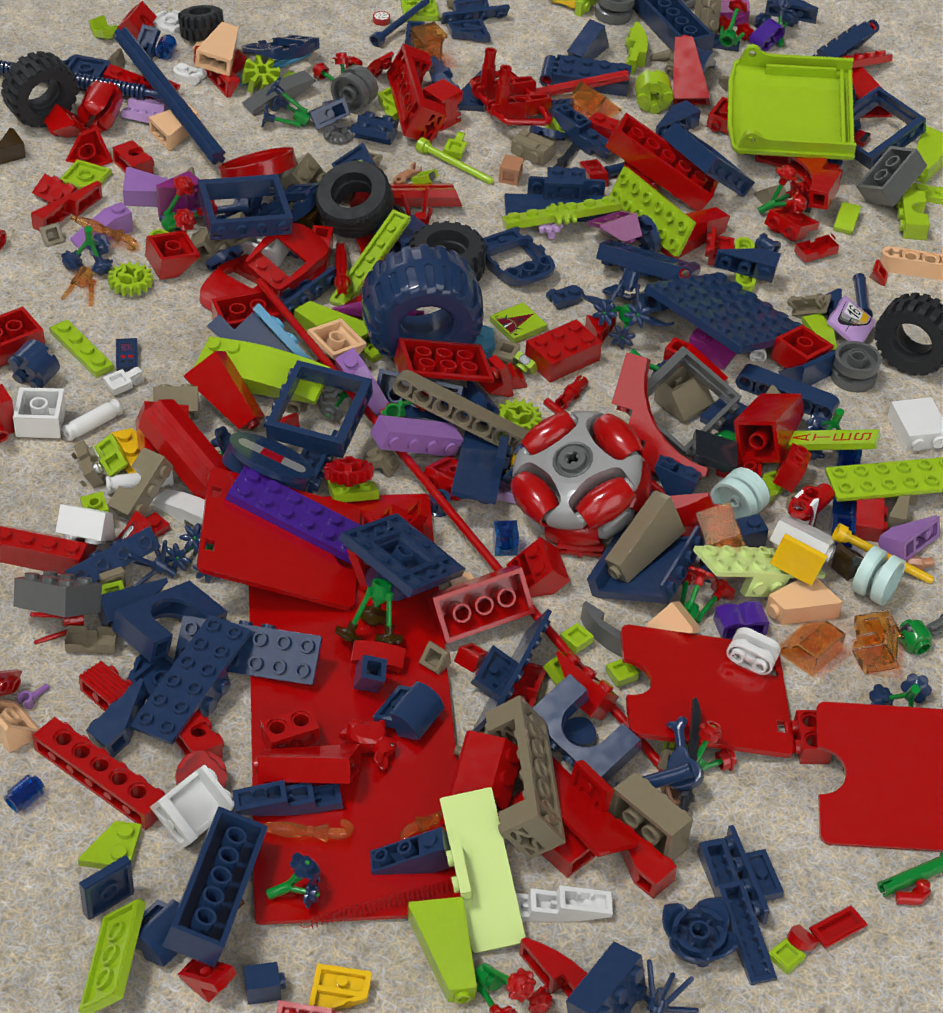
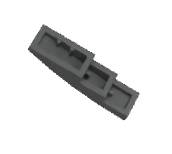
M304 70L282 78L279 86L284 89L287 95L295 99L314 84L316 80ZM273 83L242 102L243 106L254 116L264 110L266 105L270 109L272 108L273 101L278 94L272 92L267 96L266 92Z

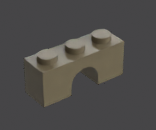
M239 212L226 219L245 217V215L242 212ZM207 228L192 234L191 241L200 253V257L197 259L199 263L217 254L218 249L227 242L232 247L234 245H241L250 239L248 237L210 240Z
M144 447L132 464V467L141 476L140 482L131 489L119 486L107 504L117 515L128 520L131 519L135 511H138L143 516L146 514L149 505L158 495L159 489L170 476L171 470L174 467L164 456Z

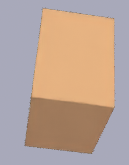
M680 601L671 602L647 623V627L685 633L700 632V626Z

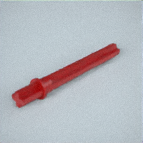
M627 70L554 85L547 84V86L536 88L534 92L536 94L546 93L551 98V96L628 81L629 74Z
M338 242L335 249L337 272L334 284L339 295L342 293L347 295L351 284L350 277L348 276L347 249L344 242L342 244Z

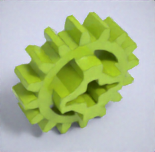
M128 261V264L120 263V267L113 266V270H109L108 285H110V290H114L115 294L121 292L123 297L126 294H129L130 297H133V294L140 296L141 291L147 293L148 288H152L153 273H151L150 268H146L145 264L139 266V262L132 264L131 261Z
M515 398L513 402L505 400V405L499 404V416L528 431L542 421V412H539L538 406L533 407V402L527 404L525 399H522L520 402Z

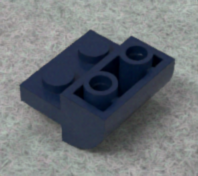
M365 111V113L358 115L357 123L351 125L350 132L355 133V138L391 145L395 139L399 121L393 120L394 117L382 115V117L375 116L376 113Z
M416 681L412 687L399 685L373 715V720L377 722L380 720L386 721V727L395 728L399 737L419 741L445 707L440 696L431 687Z
M157 899L144 911L135 949L142 951L146 960L161 967H165L178 954L162 946L179 905V902L174 899L169 903Z

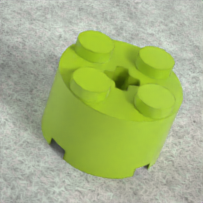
M648 70L637 77L635 81V94L641 109L651 114H659L660 111L665 110L671 104L674 98L670 78L665 72L661 70L650 72Z

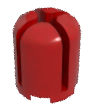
M97 80L88 87L78 107L77 115L80 123H87L86 127L88 129L97 126L100 133L113 126L123 105L122 91L117 85L112 82H98L99 80Z

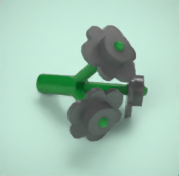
M325 385L324 393L322 391L317 400V403H321V413L328 420L333 422L340 421L342 419V411L338 407L345 398L350 397L342 389ZM331 397L335 399L340 397L335 404L323 402V398Z

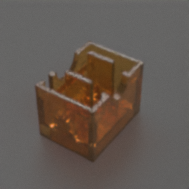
M434 21L411 27L410 38L415 39L411 40L414 48L428 52L430 58L434 55L439 60H442V57H444L442 53L443 41L447 38V34Z
M730 502L696 513L706 545H728L731 547L745 545L740 526Z
M885 609L855 615L854 629L856 639L852 640V653L863 673L870 674L899 668L897 653L898 638L901 636V631L890 610Z

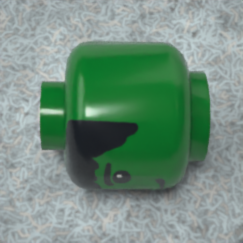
M908 619L901 623L900 629L897 632V639L907 653L921 655L931 648L933 635L923 621Z

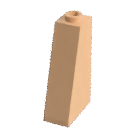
M221 22L196 49L195 66L230 76L239 27Z

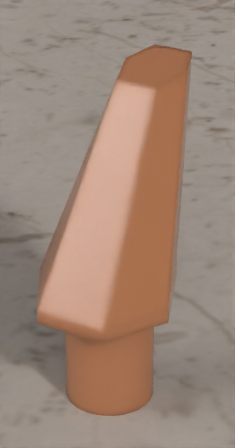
M913 556L906 561L924 571L925 567L934 566L933 557L921 558L920 556Z

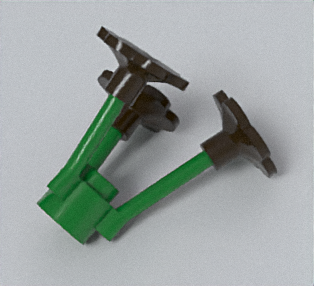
M380 578L374 579L372 586L367 587L366 595L347 628L337 625L334 632L348 642L361 640L362 637L355 633L358 627L357 623L361 619L370 626L384 625V634H376L374 641L388 644L402 643L404 636L402 634H395L394 625H392V599L394 593L390 592L391 582ZM371 597V600L375 603H372L371 606H366ZM385 601H386V610H384V609L381 608V604H382V603H385Z

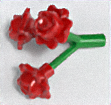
M783 165L781 168H776V173L780 176L779 185L772 199L758 208L761 215L775 206L792 208L796 216H799L807 208V200L804 196L807 189L803 182H797L798 178L793 167ZM787 181H791L790 190L777 199L782 187L786 185ZM787 198H789V199L792 198V200H787L786 202H781V201H783V200H785V199H787Z

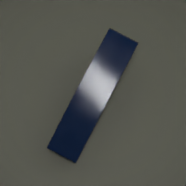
M281 780L232 790L235 812L240 815L290 816L344 809L338 783H329L313 787L312 783H298L286 786L285 781Z

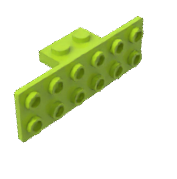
M624 166L610 195L616 196L620 201L621 210L637 213V217L643 214L648 215L658 229L660 245L675 257H679L696 222L631 169Z
M943 457L826 467L825 469L826 476L838 502L943 492Z

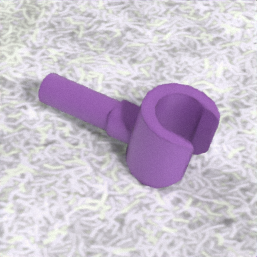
M44 684L32 693L29 691L20 692L17 696L19 704L25 701V708L31 709L35 705L34 700L47 691L49 686Z

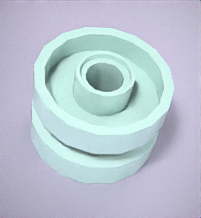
M742 467L731 471L711 490L713 503L733 508L732 517L736 519L759 514L769 504L770 499L768 488L762 478L752 470Z
M873 546L865 555L855 574L852 591L862 596L870 593L871 601L881 606L885 605L895 592L903 576L906 561L895 555L888 559L887 551Z

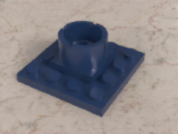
M397 513L344 531L339 538L349 551L357 554L366 565L370 566L365 575V582L369 587L372 586V582L376 578L391 582L390 592L394 593L392 601L410 598L461 577L466 569Z

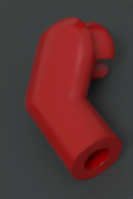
M919 879L916 882V887L911 892L896 891V905H921L931 894L930 882L925 879Z

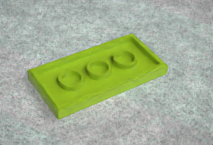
M138 898L103 916L79 1007L80 1013H94L123 999L146 902Z

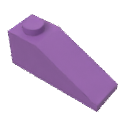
M122 202L107 207L74 234L70 241L79 249L85 241L84 228L86 226L92 227L93 236L96 233L106 235L107 241L132 232V212Z
M353 347L337 357L335 365L339 371L372 379L373 394L368 406L377 416L380 414V410L385 408L389 402L366 364Z
M934 515L891 527L880 535L878 545L889 554L907 561L940 537V516Z

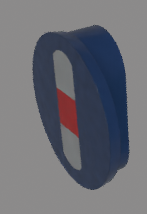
M237 432L232 434L221 459L223 464L235 473L240 474L243 467L247 466L286 487L301 491L306 490L310 479L314 475V468L302 455L282 443L253 433Z

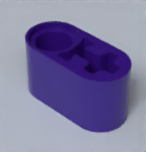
M768 19L751 34L749 43L759 46L762 51L766 52L784 36L785 28L773 19Z

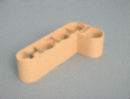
M892 246L883 248L880 261L887 272L943 281V247L941 254Z

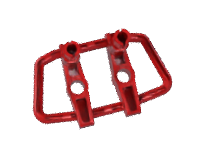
M492 47L485 48L481 75L471 78L470 86L472 89L471 93L487 107L486 111L489 115L505 125L547 126L551 124L552 116L548 109L551 108L552 99L548 94H536L534 92L536 91V81L532 76L518 77L512 72L510 65H501L500 70L495 71L497 50ZM540 113H541V114L543 115V117H544V118H528V117H531V116H534V115H537V114H540Z

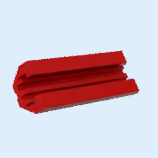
M453 183L390 184L394 196V204L400 207H404L402 193H405L409 207H423L426 186L430 188L427 207L462 206ZM353 193L349 204L350 207L364 203L369 198L370 193Z
M159 399L153 406L147 408L142 413L138 426L140 431L158 453L174 466L172 470L192 494L205 500L210 470L221 468L232 471L223 464L222 456L174 399ZM213 490L212 497L219 498L220 492Z

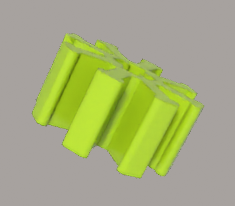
M256 55L254 62L250 58L246 60L241 83H249L247 87L248 92L253 93L256 87H259V90L277 80L280 74V67L273 68V59L269 58L266 64L262 63V56Z

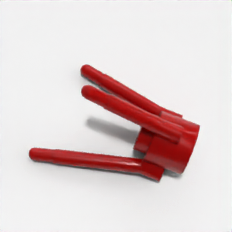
M426 186L422 212H417L414 215L426 225L429 224L433 208L430 207L426 216L429 186ZM402 193L401 196L406 214L410 216L411 212L405 193Z
M42 612L30 613L31 617L62 618V626L67 628L68 625L84 626V615L61 617ZM67 629L34 641V644L37 645L65 636Z

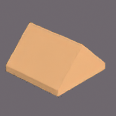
M342 318L307 330V334L334 360L353 347L360 354L367 345Z
M0 699V742L11 753L33 741L32 735L40 728L18 702Z

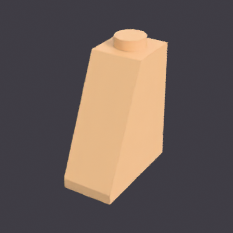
M189 105L192 111L199 118L198 111ZM171 110L149 117L150 133L168 151L174 149L189 136V133Z
M817 577L812 586L798 579L771 593L768 597L766 611L771 618L777 620L781 625L835 619L839 617L843 601Z

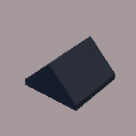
M835 351L826 352L807 363L784 368L778 372L783 376L811 386L831 376Z

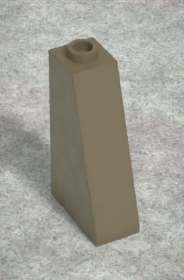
M655 490L609 552L605 561L609 567L608 572L614 579H620L626 583L630 582L686 531L671 496Z

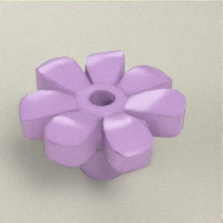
M555 222L538 225L539 232H546L548 239H555V232L561 231L563 222L561 226H557Z

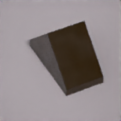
M9 128L0 140V165L26 158L24 142L14 128Z
M839 542L835 549L831 568L848 581L855 577L864 557L856 550Z

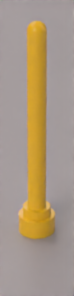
M841 523L837 525L831 537L832 540L838 543L843 542L846 544L848 542L867 553L874 546L853 535L849 527ZM887 552L888 559H889V558H890L891 556H893V555H891V554H889V553ZM906 562L904 572L925 583L931 584L934 582L932 575Z

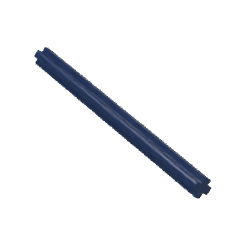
M123 27L122 30L116 29L114 32L116 35L115 40L207 158L214 165L218 162L223 163L226 159L224 157L226 152L126 27Z

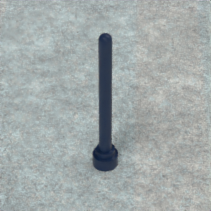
M421 0L382 32H374L369 37L371 44L376 47L383 45L389 34L428 5L430 0Z
M243 198L237 201L236 204L217 206L216 214L242 212L244 215L251 214L253 211L251 199ZM164 215L159 217L160 222L165 217Z

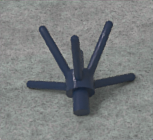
M163 540L161 552L159 549L154 551L156 554L154 561L131 553L128 555L129 558L136 560L133 564L152 569L151 572L133 586L145 583L156 573L160 575L165 573L171 578L175 576L178 570L168 565L169 560L166 559L167 540Z
M648 959L647 973L650 997L646 994L643 1000L648 1004L646 1009L650 1011L649 1013H698V1008L669 1006L694 981V977L690 976L665 1000L675 978V973L672 972L663 990L661 987H658L655 993L652 960Z

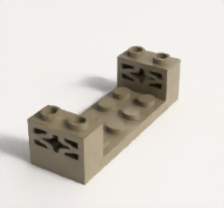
M519 695L485 712L487 722L485 729L487 734L506 738L518 746L517 756L521 763L519 773L524 783L522 794L525 800L499 812L500 824L498 829L504 839H508L518 852H522L530 860L566 843L547 723Z

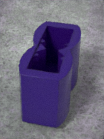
M747 601L739 605L722 604L715 608L713 620L721 638L733 640L736 631L743 627L767 635L769 621L760 602Z

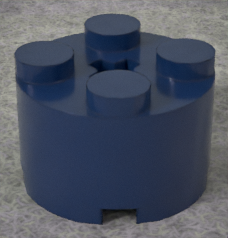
M34 339L24 343L8 359V363L14 373L12 375L13 379L20 384L26 382L31 388H43L60 370V363L54 354L51 356L47 352L49 348Z

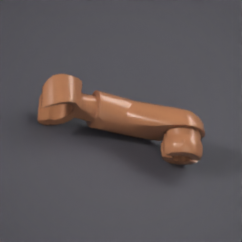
M413 162L411 169L396 175L392 184H405L412 176L422 171V165L418 171H415L416 162Z

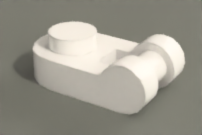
M179 63L173 68V75L176 79L194 86L200 82V79H204L207 76L204 68L197 69L185 63Z

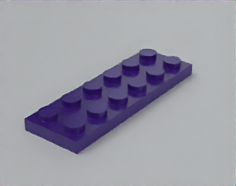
M247 466L243 467L227 493L225 500L351 564L346 545L339 538L342 532L361 526L360 524Z

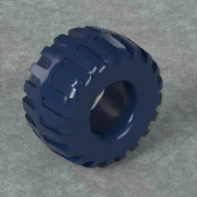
M419 244V247L412 248L405 246L399 252L395 253L392 251L388 253L385 260L377 261L373 266V271L368 272L365 284L362 287L363 321L372 345L386 359L391 358L395 363L394 357L399 338L474 344L477 336L480 335L484 320L482 291L471 265L465 258H461V255L456 251L450 250L448 252L445 247L440 245L429 247L428 244ZM432 306L441 308L425 315H407L411 311L422 307Z

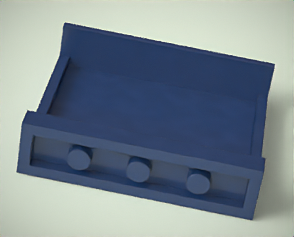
M696 526L690 536H680L628 583L620 579H614L609 574V567L605 561L609 552L627 529L626 527L613 537L587 578L592 596L669 604L672 597L677 593L681 582L686 578L689 566L695 563L697 554L693 551L694 546L705 545V539L701 534L700 527Z

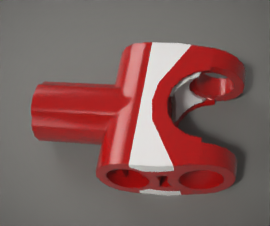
M826 483L819 484L817 487L806 486L790 501L788 513L790 516L815 527L818 513L834 499L835 492Z

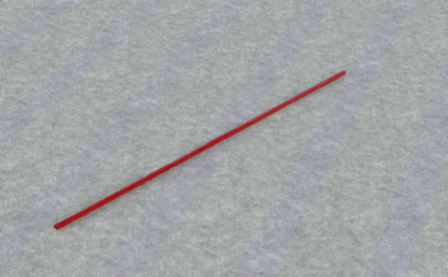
M259 278L256 281L258 287L323 365L331 367V369L338 370L263 278ZM344 390L353 400L356 393ZM367 405L364 415L374 426L378 417ZM395 451L494 572L503 569L407 452ZM534 606L536 613L530 616L536 621L542 614ZM549 625L544 633L558 650L566 654L569 651L573 653L553 627ZM615 703L610 709V713L620 725L623 723L628 727L627 716ZM640 738L643 753L658 771H662L657 767L660 756L645 738Z

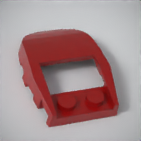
M293 223L292 234L264 237L247 257L243 267L257 279L263 278L268 286L273 289L274 293L281 297L285 289L298 287L300 282L312 278L314 272L325 264L329 254L328 245L310 228L299 223ZM276 239L305 262L290 277L261 253L263 249Z
M244 254L223 263L206 279L201 287L199 297L200 304L205 309L212 312L211 299L261 290L258 285L251 288L226 275L234 272L256 284L258 279L243 267L249 254Z

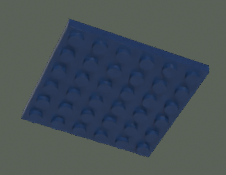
M722 272L693 276L692 279L682 277L681 279H670L663 282L657 281L656 283L647 284L644 290L645 293L737 354L773 347L776 337L802 325L789 319L786 313L774 309L772 304L757 298L758 296L755 293L742 289L741 284L732 282Z

